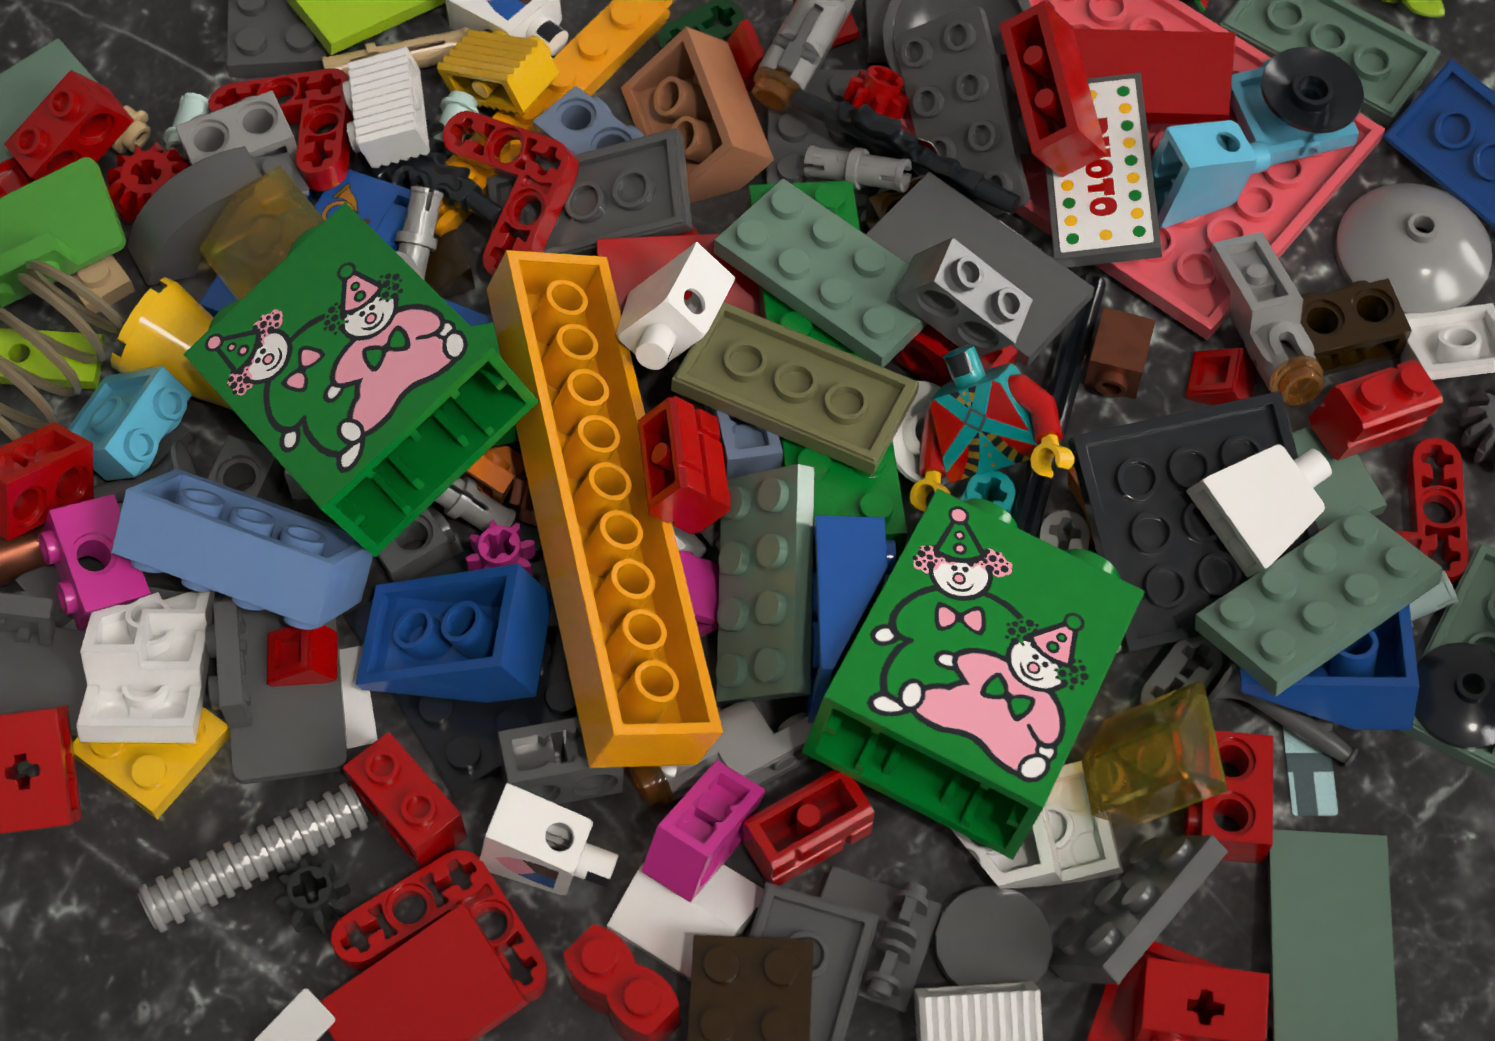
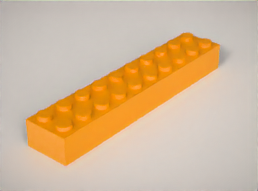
M506 250L486 290L501 358L539 401L515 425L589 768L697 765L722 735L723 729L672 522L666 523L648 514L637 425L638 420L645 415L630 350L618 339L616 334L621 320V313L607 257Z

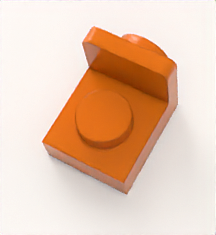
M505 444L492 446L459 478H471L477 482V489L502 504L513 488L515 477L520 478L525 470L523 457Z

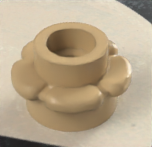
M123 106L134 119V122L112 145V149L116 150L117 153L123 154L127 150L134 152L135 143L140 148L145 145L151 133V129L146 124L148 114L145 111L140 110L136 112L130 106Z

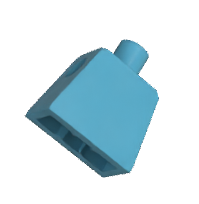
M1232 120L1167 127L1151 160L1159 228H1166L1229 207L1237 202L1250 175L1265 172L1269 169L1271 159L1266 144L1262 141L1249 143L1238 123Z

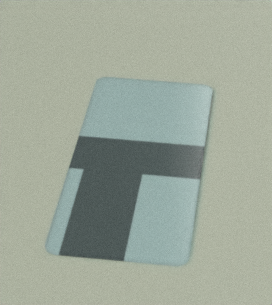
M1283 726L1293 815H1337L1338 807L1332 757Z

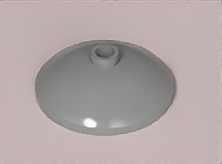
M1390 184L1365 193L1354 201L1343 215L1335 239L1337 263L1347 283L1351 284L1360 280H1366L1370 283L1389 278L1404 314L1439 312L1466 306L1478 295L1484 286L1492 265L1490 239L1477 215L1451 194L1421 184ZM1416 229H1421L1427 233H1421Z

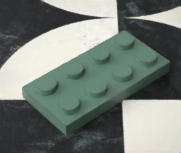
M784 178L714 241V253L864 360L883 368L928 325L927 322L895 299L909 265Z
M794 464L727 479L728 490L731 494L730 512L721 517L716 702L735 704L748 700L755 702L810 695L814 467Z
M1359 505L1275 561L1272 565L1197 613L1195 630L1276 697L1441 582L1443 568Z

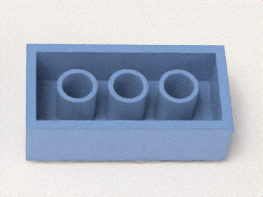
M180 469L172 470L126 489L112 548L113 554L131 560L130 564L138 570L149 573H168L181 578V583L187 588L201 592L217 591L233 597L232 602L241 608L254 611L266 609L284 616V621L287 624L306 630L318 629L362 601L373 555L339 526Z

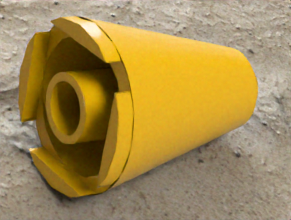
M162 278L159 281L165 289L158 293L150 288L135 306L122 327L117 340L126 344L121 357L112 352L110 359L111 367L120 373H132L141 369L163 366L192 393L191 397L232 410L184 356V353L208 331L214 317L179 283L170 278Z

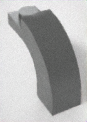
M245 146L222 151L182 170L150 197L133 224L127 248L147 285L161 283L159 280L164 277L172 280L196 276L205 246L218 231L231 222L253 213L306 204L310 189L288 152L252 158Z

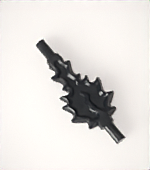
M801 88L795 91L791 99V107L823 122L826 128L842 135V141L854 144L858 148L867 149L869 155L909 159L912 169L910 171L904 170L903 173L912 174L911 178L923 176L930 172L976 202L979 199L1010 215L1015 213L1020 204L1021 196L985 179L982 173L963 168L958 160L937 155L929 147L919 145L916 136L901 129V120L881 115L866 103L859 107H854L846 101L842 103L832 101L830 103Z
M426 119L430 149L427 156L420 154L417 158L410 157L407 161L401 159L398 163L391 162L388 166L381 165L379 168H373L362 152L355 153L353 171L362 174L368 173L371 177L398 186H402V183L408 177L411 186L422 185V187L430 188L429 192L431 193L433 190L440 191L446 196L449 206L461 209L466 213L471 210L493 227H495L503 210V207L485 196L482 188L469 178V168L450 166L446 163L447 154L439 153L445 148V144L441 140L434 139V136L444 130L445 125L442 122Z

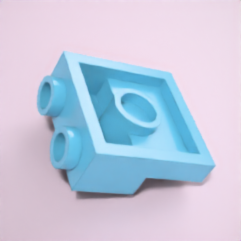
M163 366L141 369L132 373L108 375L103 378L68 427V430L93 443V469L106 481L134 478L145 472L152 464L158 451V443L163 436L172 432L179 425L186 412L187 401L192 396V393Z

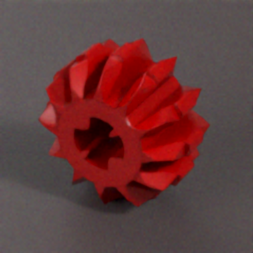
M156 141L149 151H144L135 143L132 156L117 154V168L107 170V182L109 184L108 191L111 200L121 219L127 225L134 223L139 212L150 197L172 177L189 167L176 148L164 151V148Z

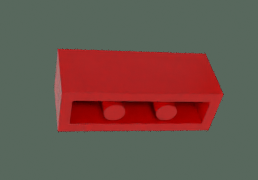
M1045 1L1000 23L999 26L1032 154L1061 177L1107 156L1073 26Z

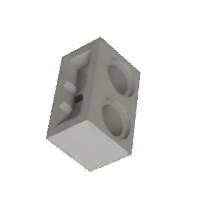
M273 90L258 96L244 98L239 103L209 114L198 115L190 121L175 126L189 166L219 152L242 146L246 147L252 158L288 152L296 165L297 146L295 138Z

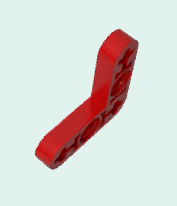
M328 68L223 85L210 96L208 106L211 113L239 103L244 98L258 96L272 90L276 99L293 96L287 102L280 104V107L288 125L300 123L296 165L308 188L315 191H325L341 184L346 178L351 150L347 123L352 122L354 116L344 97L343 82L349 81V78L343 70ZM332 123L337 124V126L329 132L323 134H315V132L318 129L325 125ZM321 154H327L328 158L323 160Z
M462 111L455 114L449 119L443 131V142L447 149L465 163L516 180L483 254V265L487 272L493 276L506 250L543 253L577 178L579 163L575 154L556 139L473 111ZM476 132L486 140L485 146L483 147L480 143L472 140H465L463 143L462 138L465 133L473 134ZM512 140H520L521 149L518 156L511 162L502 163L500 161V153L504 145ZM536 156L551 163L559 160L560 166L557 170L549 169L545 171L535 162ZM532 201H540L542 210L538 219L531 224H522L520 216L523 208ZM514 232H519L527 240L524 242L519 237L515 239L513 237Z
M1437 437L1427 438L1416 446L1407 466L1411 532H1395L1431 559L1437 549L1438 540H1445L1442 545V559L1446 563H1451L1445 572L1452 586H1454L1464 573L1469 560L1462 459L1460 452L1454 444ZM1428 457L1436 458L1437 466L1443 467L1435 486H1430L1433 481V468L1431 464L1425 463ZM1432 502L1441 503L1448 508L1452 519L1447 523H1435L1424 514L1423 506Z
M455 850L443 855L344 915L336 922L332 930L331 943L338 960L351 970L365 971L454 908L464 903L476 920L489 912L499 913L507 919L508 924L505 933L501 937L489 941L511 976L512 972L509 962L503 954L511 947H513L514 955L521 966L524 968L531 967L532 965L535 966L530 971L533 980L530 984L523 986L519 980H514L528 1003L537 1000L544 993L549 978L546 961L536 943L483 861H480V858L475 853L467 850ZM460 868L464 874L474 871L470 876L472 886L463 891L456 884L442 891L441 894L445 904L437 908L433 893L427 885L435 882L437 891L440 892L451 885L452 877L450 873L453 870ZM409 896L423 899L427 903V911L418 922L404 924L394 917L395 908L402 899ZM384 913L389 929L395 934L394 936L387 939L382 928L368 938L370 948L367 951L360 953L356 947L345 950L351 945L349 934L358 929L364 936L371 934L380 928L376 916ZM517 940H521L522 942L519 944H515Z

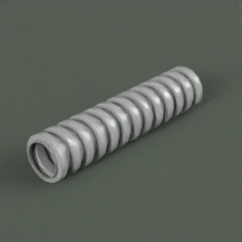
M347 783L339 785L340 792L332 795L330 791L322 794L324 800L315 803L311 799L306 802V809L299 812L295 807L289 811L290 817L282 820L280 816L273 818L274 825L265 828L261 824L256 827L258 833L250 837L247 833H243L239 836L240 842L232 845L228 841L223 844L224 850L215 853L213 849L206 852L207 859L199 862L197 858L189 861L191 867L182 871L181 867L178 866L172 869L173 876L165 879L163 875L155 878L157 884L148 887L146 883L138 886V897L154 929L158 928L159 932L162 933L168 930L167 923L175 920L177 924L185 921V914L192 911L196 916L202 912L201 906L209 903L211 907L219 904L217 898L225 894L227 898L235 896L234 889L243 886L247 890L252 887V880L259 877L263 882L269 878L268 872L276 869L278 873L285 871L284 864L293 861L295 865L300 863L301 855L309 852L311 856L319 853L317 847L326 844L330 848L335 845V838L342 835L344 839H348L352 836L350 831L357 827L360 831L367 829L368 825L366 822L369 820L352 786L348 787Z

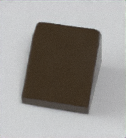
M455 229L447 232L437 239L436 251H430L424 280L442 298L475 289L472 269L458 231Z

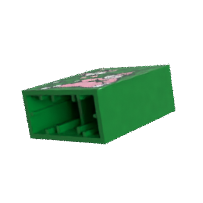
M346 202L321 225L314 226L303 232L291 246L288 256L241 300L234 301L223 307L211 321L208 331L184 353V356L320 509L374 557L381 553L539 402L496 351Z
M937 488L824 695L802 753L1013 860L1046 804L1145 591L1120 579L1115 567L1108 560L1094 552L1084 549L1063 551L1019 529L1014 518L999 505L977 498L962 501Z

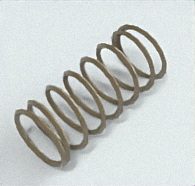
M38 260L26 261L28 274L25 272L17 273L18 282L46 300L65 316L91 343L96 354L79 351L27 325L0 306V320L12 327L40 350L59 368L72 385L69 388L55 384L0 356V373L17 386L40 409L47 421L31 417L0 402V430L12 441L23 436L3 416L35 429H40L53 422L58 424L52 407L32 385L61 396L81 394L82 386L76 372L60 354L85 363L104 362L106 352L102 341L86 322L116 334L120 333L125 324L121 316L89 288L54 266ZM43 274L48 275L77 293L102 312L109 320L102 318L69 297L52 284Z

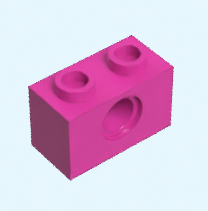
M115 494L49 510L43 532L38 533L39 547L43 559L47 565L55 564L61 581L56 584L60 607L65 615H73L78 631L87 629L92 612L115 605L131 604L141 597L151 595L143 571L134 568L130 564L131 560L112 553L121 513ZM85 556L94 557L103 564L104 569L100 571L86 570L79 564L77 559Z

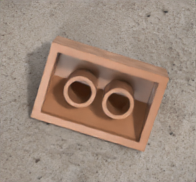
M686 26L621 87L634 125L644 136L674 128L683 135L690 203L738 191L774 161L726 41Z

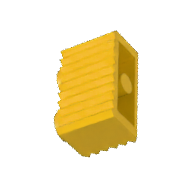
M468 29L467 36H462L461 43L456 42L455 49H450L449 56L444 55L443 62H438L437 70L450 92L462 91L470 94L477 100L479 107L483 105L488 109L490 106L494 110L496 108L500 111L504 109L508 113L511 110L513 113L519 112L521 115L529 109L559 74V70L551 57L552 52L541 38L530 35L527 38L509 36L501 30H494L491 33Z

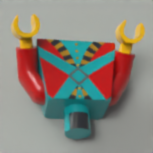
M974 344L959 347L944 355L943 358L953 381L944 384L930 399V405L926 409L919 474L925 479L916 482L910 491V501L916 509L925 512L927 508L926 499L932 490L936 492L938 488L950 494L947 487L941 485V479L946 476L949 483L973 477L975 474L980 475L1030 460L1034 472L1041 476L1052 478L1051 459L1054 455L1059 468L1069 470L1073 466L1074 455L1071 450L1059 446V442L1063 439L1056 401L1050 393L1028 376L1020 374L1017 367L1012 363L984 370Z

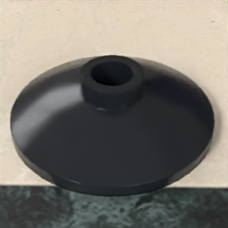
M1296 47L1282 51L1268 62L1261 77V93L1268 108L1284 123L1302 131L1330 133L1343 129L1355 120L1363 105L1364 90L1357 73L1343 59L1322 49Z
M1451 643L1435 648L1427 653L1417 664L1419 692L1415 716L1419 723L1433 737L1456 748L1476 750L1494 746L1495 652L1475 644ZM1462 682L1474 684L1481 693L1471 694L1467 692Z

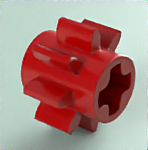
M878 65L869 67L867 72L861 69L857 77L851 76L843 94V98L852 102L854 107H859L866 103L875 112L897 119H902L910 100L907 95L901 93L904 84L902 77L895 71Z

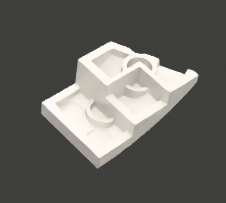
M193 590L163 600L159 592L141 597L131 604L115 605L91 613L80 651L87 681V689L76 724L80 742H196L209 665L205 627L206 625L213 624L214 590L210 592Z
M1093 758L1063 765L1043 810L1013 860L951 829L1000 889L1060 885L1123 873L1097 763Z

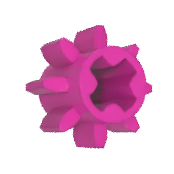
M493 520L490 521L489 528L481 536L471 534L469 537L472 550L475 552V554L466 557L469 571L520 564L533 577L532 566L528 559L536 556L534 540L521 542L522 533L519 523H515L510 528L497 525Z

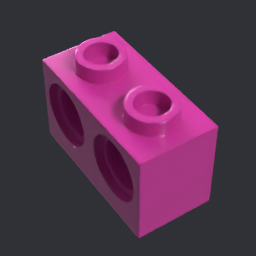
M716 760L657 826L641 872L691 903L743 842V821L757 814L766 790L719 760Z

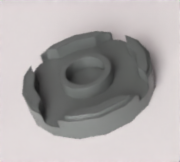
M998 886L976 887L957 896L943 911L934 938L936 963L942 974L944 972L947 980L953 986L1033 981L1038 985L1045 977L1053 952L1051 927L1041 909L1023 893L1009 888L1000 889Z

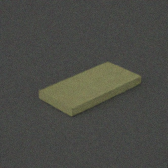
M723 302L708 332L701 340L692 345L672 378L671 391L874 476L918 393L920 382Z

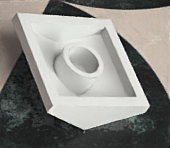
M1493 303L1457 307L1438 312L1405 314L1412 332L1400 357L1402 363L1413 359L1418 361L1431 380L1495 372V306Z
M723 864L690 903L641 872L642 865L608 922L607 929L691 982L694 935L742 937L757 914L764 889Z

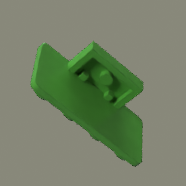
M81 158L0 198V306L2 308L33 293L20 284L17 278V273L25 272L28 274L26 261H42L54 266L67 275H71L121 251L125 247L126 237L99 165L91 158ZM43 274L51 283L56 282L53 278Z

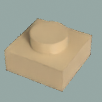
M113 255L69 275L89 288L109 305L135 292L131 279ZM72 291L81 305L96 314L100 312L92 304Z

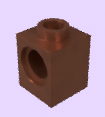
M1104 307L1084 387L1095 389L1108 397L1118 398L1123 396L1136 399L1156 320Z

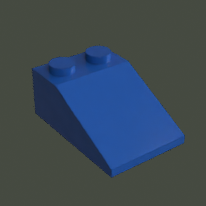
M816 515L813 526L810 695H807L808 723H814L824 695L886 584L888 575L892 573L895 567L896 545L894 540H886L885 518Z
M520 564L376 585L355 685L361 690L486 703L536 697L553 596Z
M1410 605L1397 612L1276 697L1239 666L1242 693L1351 729L1412 730L1419 692V679Z

